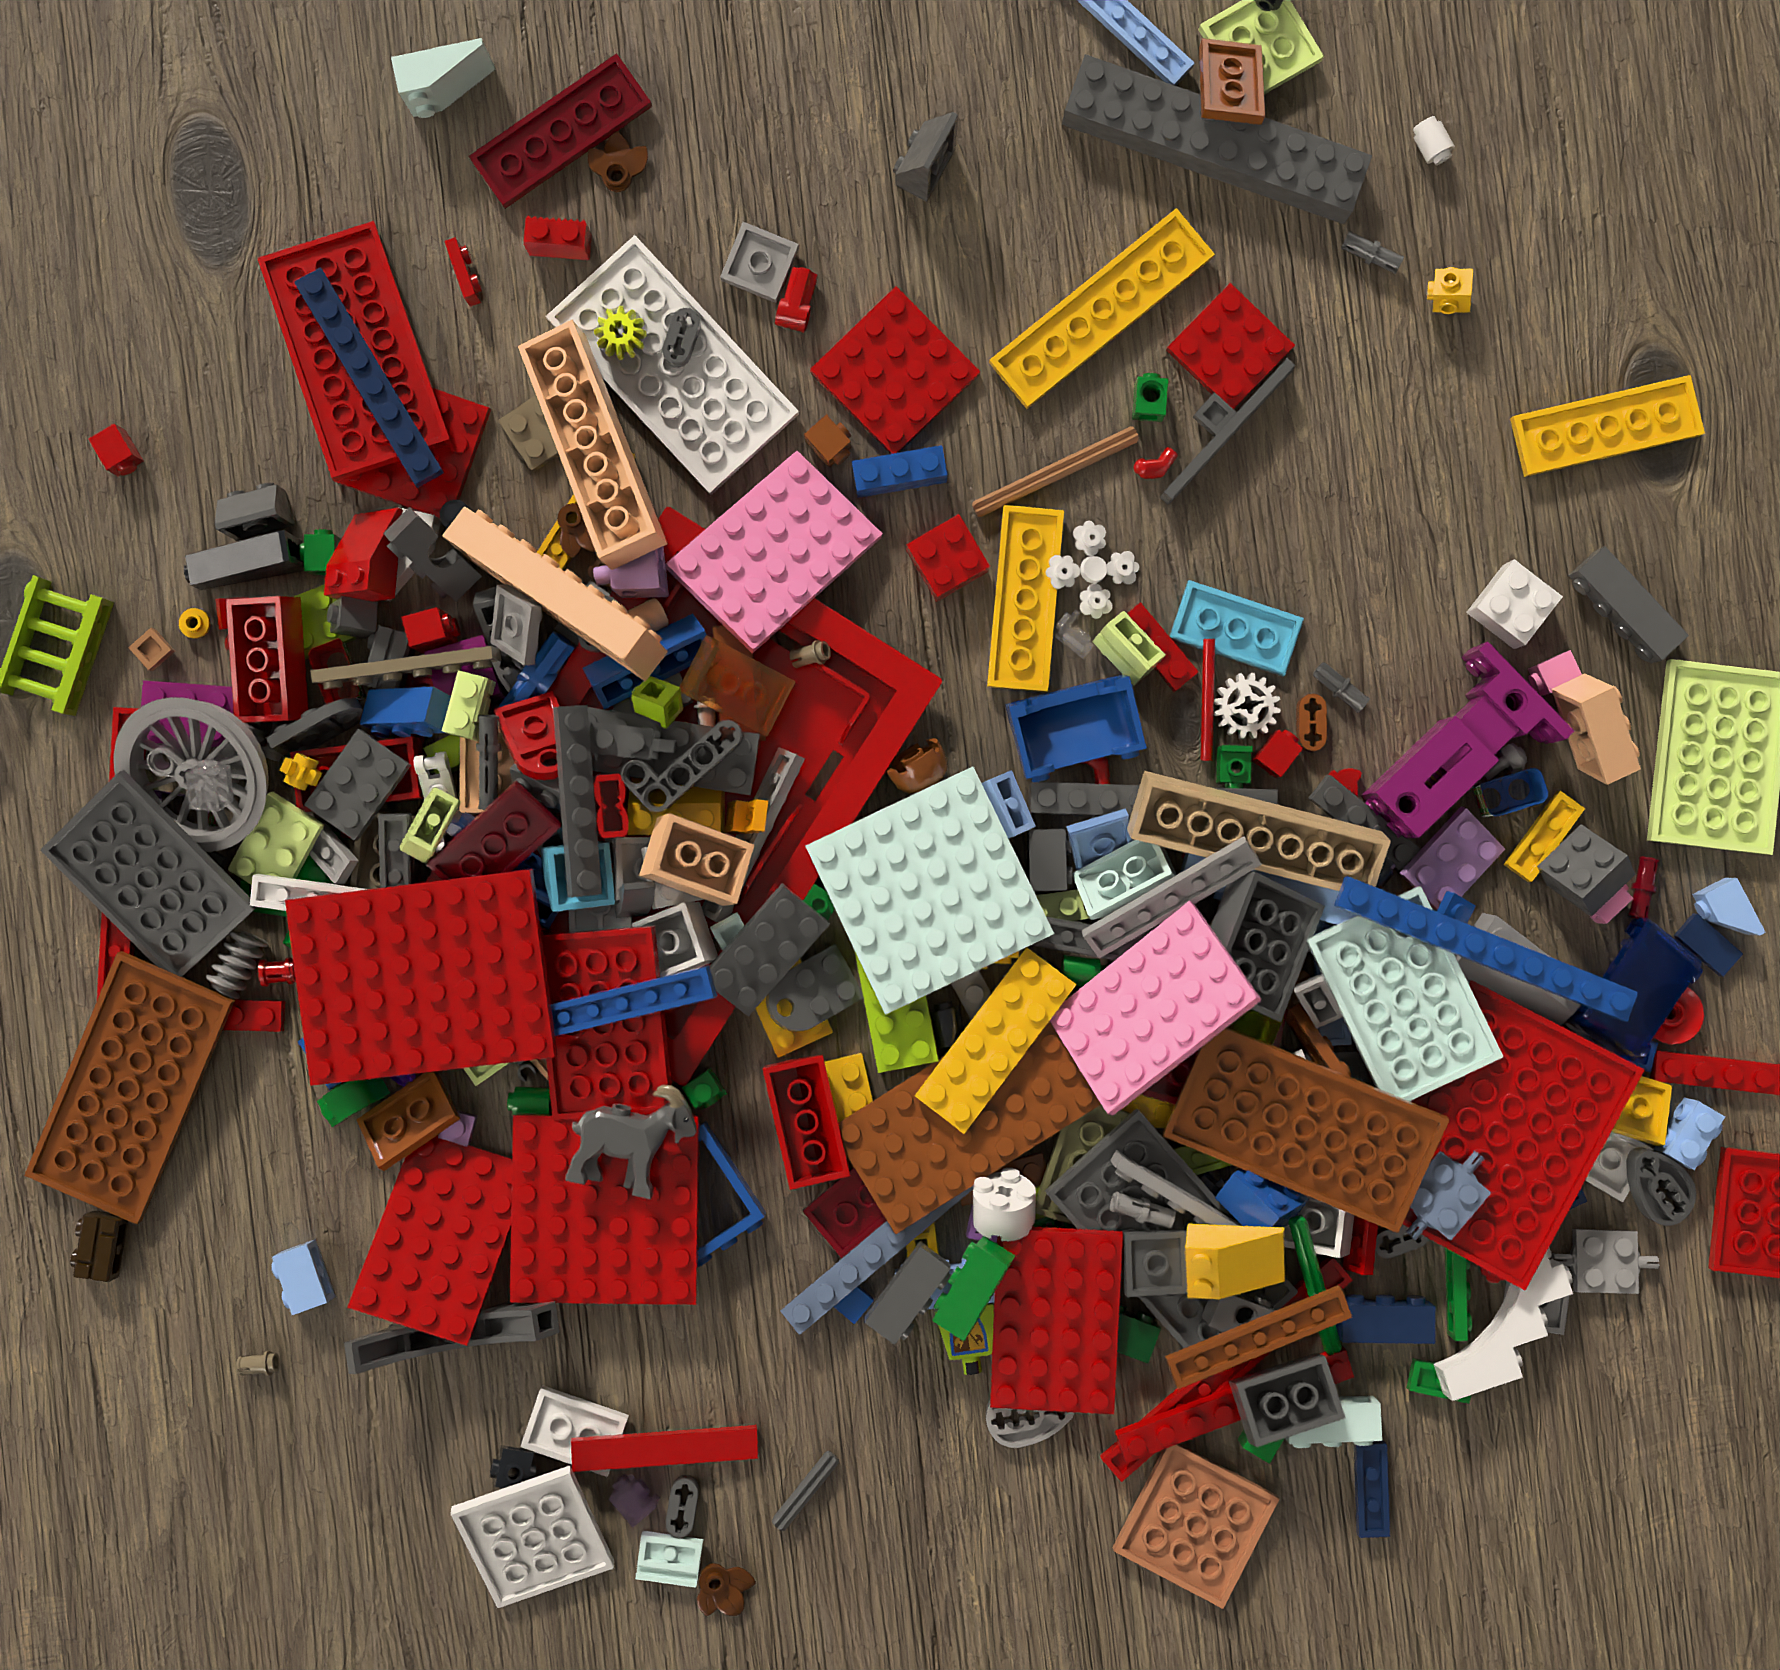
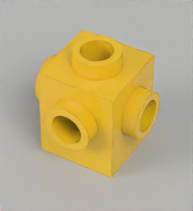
M1455 267L1435 269V280L1428 281L1427 300H1433V312H1441L1443 314L1470 312L1473 269H1458Z

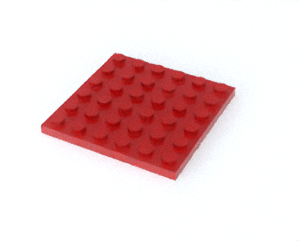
M552 1114L513 1115L510 1303L696 1305L698 1291L700 1116H693L697 1126V1133L693 1137H682L678 1143H675V1131L669 1129L652 1160L650 1181L653 1185V1197L647 1199L633 1196V1188L623 1187L628 1168V1159L608 1156L605 1153H602L598 1160V1164L603 1171L602 1181L598 1182L587 1179V1183L583 1185L565 1180L572 1157L581 1145V1136L577 1135L572 1128L573 1122L578 1123L580 1119L553 1120Z

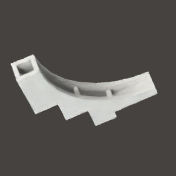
M1548 1248L1526 1291L1510 1283L1503 1304L1486 1329L1472 1343L1458 1353L1434 1364L1442 1392L1452 1401L1523 1377L1520 1367L1523 1366L1522 1358L1518 1350L1513 1347L1548 1336L1545 1328L1548 1320L1544 1310L1538 1305L1573 1294L1570 1286L1573 1283L1572 1275L1566 1265L1556 1260L1548 1259L1551 1258L1550 1248Z

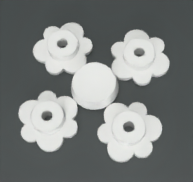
M1086 521L1083 526H1078L1074 529L1073 536L1077 540L1075 547L1078 550H1083L1089 557L1083 560L1079 568L1077 564L1073 563L1071 556L1067 555L1062 558L1059 555H1054L1050 558V567L1046 569L1045 573L1048 578H1051V585L1055 589H1060L1064 586H1073L1075 583L1074 578H1077L1081 572L1082 577L1087 582L1093 584L1088 586L1087 591L1080 593L1082 601L1080 611L1084 615L1091 614L1094 619H1098L1102 614L1109 613L1112 610V603L1108 600L1110 592L1106 589L1102 590L1101 586L1097 583L1107 573L1109 576H1113L1112 580L1115 584L1122 582L1132 584L1136 580L1135 572L1139 570V564L1134 562V555L1130 551H1124L1121 554L1113 553L1111 561L1107 564L1102 558L1094 556L1098 553V549H1102L1106 545L1103 539L1106 535V530L1102 525H1094L1092 521Z

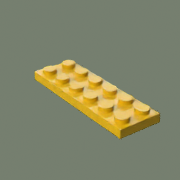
M1691 375L1515 415L1510 418L1524 477L1695 438L1705 434Z
M1003 506L987 687L1048 692L1057 589L1051 585V578H1048L1045 572L1050 567V558L1054 555L1060 556L1064 510Z
M1026 947L915 1094V1097L964 1134L1076 984Z

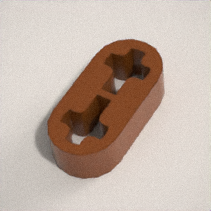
M1313 693L1302 697L1296 707V737L1299 739L1298 744L1307 752L1321 749L1327 739L1326 702L1323 697ZM1310 700H1313V705H1318L1319 707L1318 711L1313 712V721H1310V712L1304 710V705L1309 704ZM1310 725H1313V734L1319 736V741L1314 742L1313 746H1310V741L1304 739V735L1310 733Z

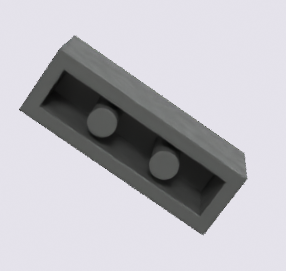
M920 1241L865 1315L864 1323L894 1345L900 1338L904 1341L914 1328V1324L911 1322L917 1314L924 1315L932 1304L933 1300L930 1297L937 1288L942 1290L951 1277L949 1273L951 1270L950 1263Z

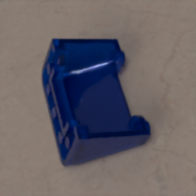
M1648 918L1632 919L1624 931L1630 938L1622 940L1620 944L1623 947L1602 976L1604 979L1638 992L1628 1022L1618 1020L1583 1005L1579 1009L1577 1008L1575 1013L1567 1019L1573 1025L1574 1022L1577 1023L1589 1036L1628 1061H1635L1637 1058L1642 1060L1651 1049L1650 1041L1688 985L1695 983L1703 972V969L1700 968L1701 960Z

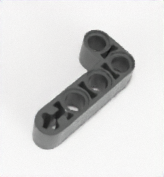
M721 721L660 776L646 762L632 760L622 768V780L650 811H666L741 744L744 736L743 730L734 721ZM734 727L736 730L733 733L735 740L733 742L725 740L719 746L724 748V751L720 754L717 746L709 742V740L713 737L718 742L724 736L723 728L732 729ZM702 747H709L713 752L712 761L706 765L701 764L697 759V753ZM637 765L641 766L645 771V778L640 783H634L630 778V770ZM679 768H685L690 774V779L684 786H680L674 781V773ZM656 789H661L666 794V802L660 807L655 806L650 798L651 793Z

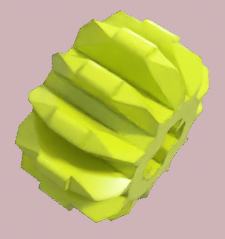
M619 306L617 314H613L612 310L607 308L606 314L608 318L598 317L597 321L601 327L594 329L595 336L600 338L597 341L598 347L600 349L606 348L605 354L608 357L613 356L616 352L618 360L621 361L624 358V352H628L629 356L634 358L635 352L633 348L643 349L644 344L639 339L647 337L646 330L641 329L645 325L643 319L636 318V312L633 309L625 314L623 306ZM619 329H625L626 334L622 333V338H617L615 332L619 334Z

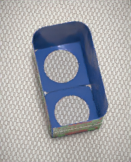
M1537 768L1527 769L1473 787L1482 817L1508 814L1543 803L1548 798V790L1542 772ZM1515 779H1523L1529 785V794L1523 800L1513 799L1508 792L1509 784ZM1486 788H1494L1500 793V804L1494 809L1487 808L1482 792Z

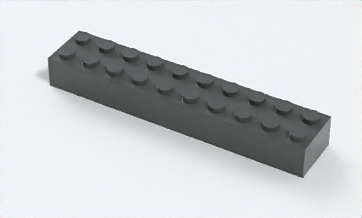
M1087 54L1084 55L1062 121L1063 126L1341 224H1345L1353 212L1372 155L1268 118H1264L1262 125L1201 118L1200 94Z

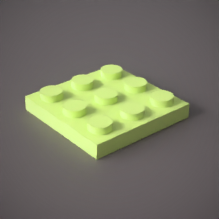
M1241 0L1200 24L1198 29L1202 37L1206 39L1262 45L1264 94L1320 63L1324 57L1291 0H1283L1279 9L1271 11L1260 9L1256 5L1255 0Z

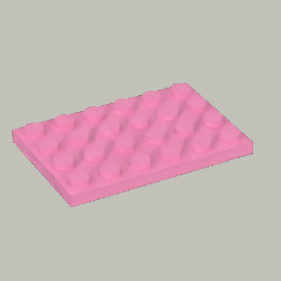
M796 451L666 563V569L753 654L879 541L883 533L808 460Z
M1189 901L1065 1000L1050 1019V1022L1107 1114L1113 1116L1261 1001V998L1195 904Z

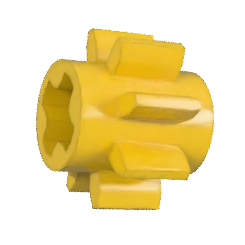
M296 753L294 759L285 757L279 770L286 774L283 780L285 783L304 791L308 784L317 786L322 772L316 769L319 762L300 753Z

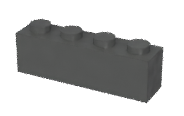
M1606 546L1594 551L1568 575L1573 580V587L1580 594L1589 597L1594 603L1593 607L1596 612L1603 617H1607L1615 625V632L1623 639H1628L1636 647L1635 652L1642 660L1649 661L1651 664L1662 661L1689 636Z

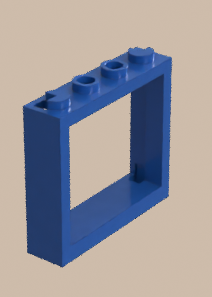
M706 1121L699 1125V1142L703 1140L751 1214L698 1248V1267L708 1262L712 1258L710 1253L721 1247L724 1251L738 1241L736 1236L744 1230L749 1234L763 1224L761 1219L766 1214L757 1197Z

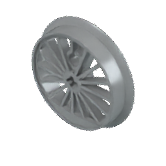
M164 698L142 706L122 726L114 749L115 775L125 770L205 852L229 848L246 838L256 827L265 807L269 782L268 767L258 740L239 718L211 703L188 698ZM179 717H187L189 719L190 738ZM160 719H168L177 740L159 723ZM199 721L209 725L203 744H201ZM150 730H152L162 740L164 744L159 745L149 740L147 736ZM217 730L226 739L208 756ZM229 743L238 753L212 762ZM144 749L150 751L147 761L144 760ZM162 753L168 756L170 763L163 759ZM241 760L245 770L217 767ZM145 769H149L154 774L165 776L166 778L149 782ZM224 777L247 779V783L244 788ZM177 781L179 786L162 802L155 794L153 788ZM183 789H186L187 792L178 816L167 805ZM227 791L241 797L240 803H238ZM194 796L196 797L198 824L187 820ZM220 801L234 814L230 822ZM207 802L219 826H209Z

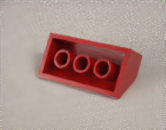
M823 1054L765 1065L762 1069L789 1189L792 1190L849 1177L850 1171Z

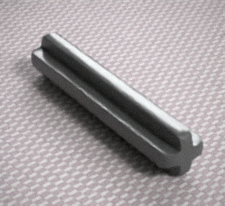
M826 1451L774 1515L772 1523L781 1531L787 1529L839 1464V1459L830 1451Z

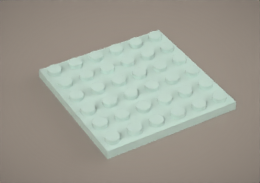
M973 766L806 845L808 853L885 1015L1054 934Z

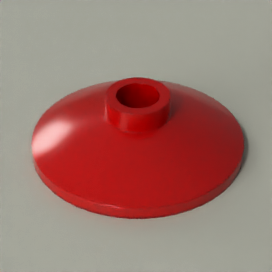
M1667 983L1654 988L1646 996L1642 1005L1641 1016L1645 1029L1654 1039L1666 1044H1681L1689 1041L1699 1032L1704 1020V1009L1700 998L1692 989L1682 984ZM1669 1007L1672 1010V1016L1667 1019L1664 1012Z

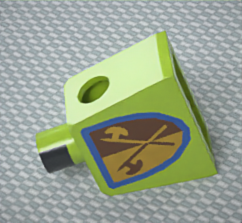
M993 1303L987 1304L965 1341L939 1326L949 1360L962 1359L965 1375L981 1373L980 1356L992 1354Z

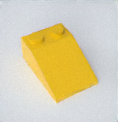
M1188 1224L1185 1244L1188 1298L1223 1299L1285 1282L1284 1228Z

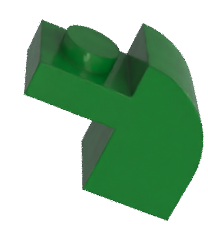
M382 1078L348 1081L323 1095L317 1103L321 1108L324 1118L328 1120L331 1127H334L355 1113L388 1095L390 1091Z

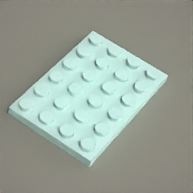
M1421 886L1399 895L1401 898L1432 910ZM1354 916L1307 939L1309 949L1321 973L1324 974L1337 1001L1340 1013L1376 1088L1411 1101L1503 1058L1502 1052L1453 953L1360 916Z

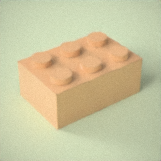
M1583 674L1552 689L1561 718L1574 730L1568 737V741L1577 768L1580 771L1608 785L1641 769L1638 761L1640 753L1629 733L1631 724L1623 714L1620 705L1622 703V696L1615 686Z
M672 814L662 815L656 819L639 876L722 906L735 905L738 903L754 844Z

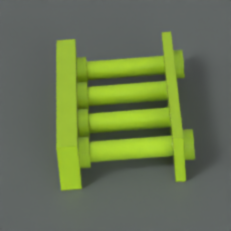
M33 575L31 581L25 587V600L2 667L0 668V693L13 696L15 688L51 699L53 702L51 710L76 716L114 602L92 594L86 602L50 591L51 581ZM48 602L81 613L83 618L79 629L75 631L39 619L44 603ZM35 630L72 642L73 647L69 658L63 659L29 648ZM25 659L62 671L63 677L60 686L53 688L20 677Z

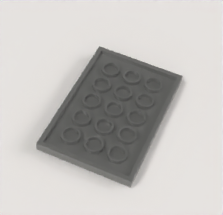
M125 770L117 773L40 850L157 967L180 977H183L257 908L256 906H250V897Z

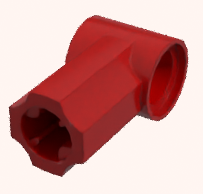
M803 267L792 268L785 296L781 298L778 305L775 325L805 333L811 314L810 303L818 274Z

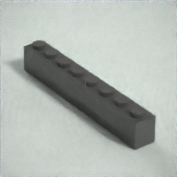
M1029 783L1028 809L1030 814L1102 816L1126 808L1129 817H1131L1140 785ZM1214 788L1277 804L1278 790Z

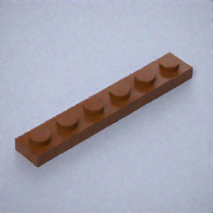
M1337 1285L1165 1356L1174 1383L1180 1389L1352 1318L1342 1288Z

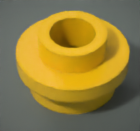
M190 608L180 616L179 628L189 638H201L210 629V618L201 609ZM192 618H197L198 620L195 628H191L189 624Z

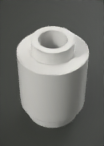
M1435 116L1423 120L1413 128L1415 133L1414 140L1427 164L1434 162L1435 165H1439L1452 156L1450 151L1455 146L1441 121H1437Z

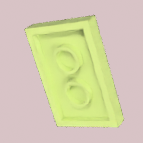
M275 792L268 793L258 824L242 841L228 870L251 885L254 874L296 879L325 824Z

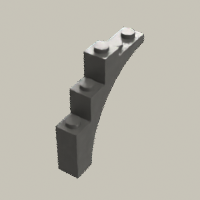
M510 1301L481 1310L469 1346L393 1323L389 1325V1328L344 1342L349 1374H359L395 1362L453 1349L494 1343L538 1341L560 1333L555 1302L510 1303Z

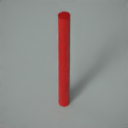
M1203 639L1201 761H1213L1215 639Z

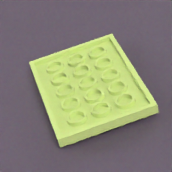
M1675 659L1666 660L1647 841L1773 855L1780 793V672Z

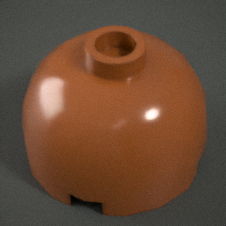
M936 738L926 739L928 745L922 748L916 743L894 757L891 762L892 768L888 767L886 772L899 790L908 794H916L939 783L944 778L948 768V761L942 746Z

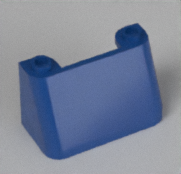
M1113 676L1005 704L1024 776L1026 779L1032 778V782L1049 779V773L1058 768L1109 755H1121L1122 759H1129L1139 756V750L1147 748L1130 676Z

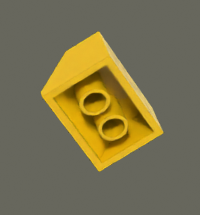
M632 777L634 783L643 781L642 778ZM692 787L666 811L654 812L646 808L630 790L628 799V835H652L657 817L666 814L681 817L725 834V791ZM656 789L651 793V802L655 806L660 807L664 805L666 794L663 790Z

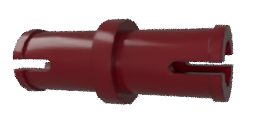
M1639 857L1636 881L1631 884V890H1633L1632 897L1634 899L1631 901L1628 917L1649 920L1648 915L1652 895L1657 892V887L1654 885L1660 860L1651 857Z

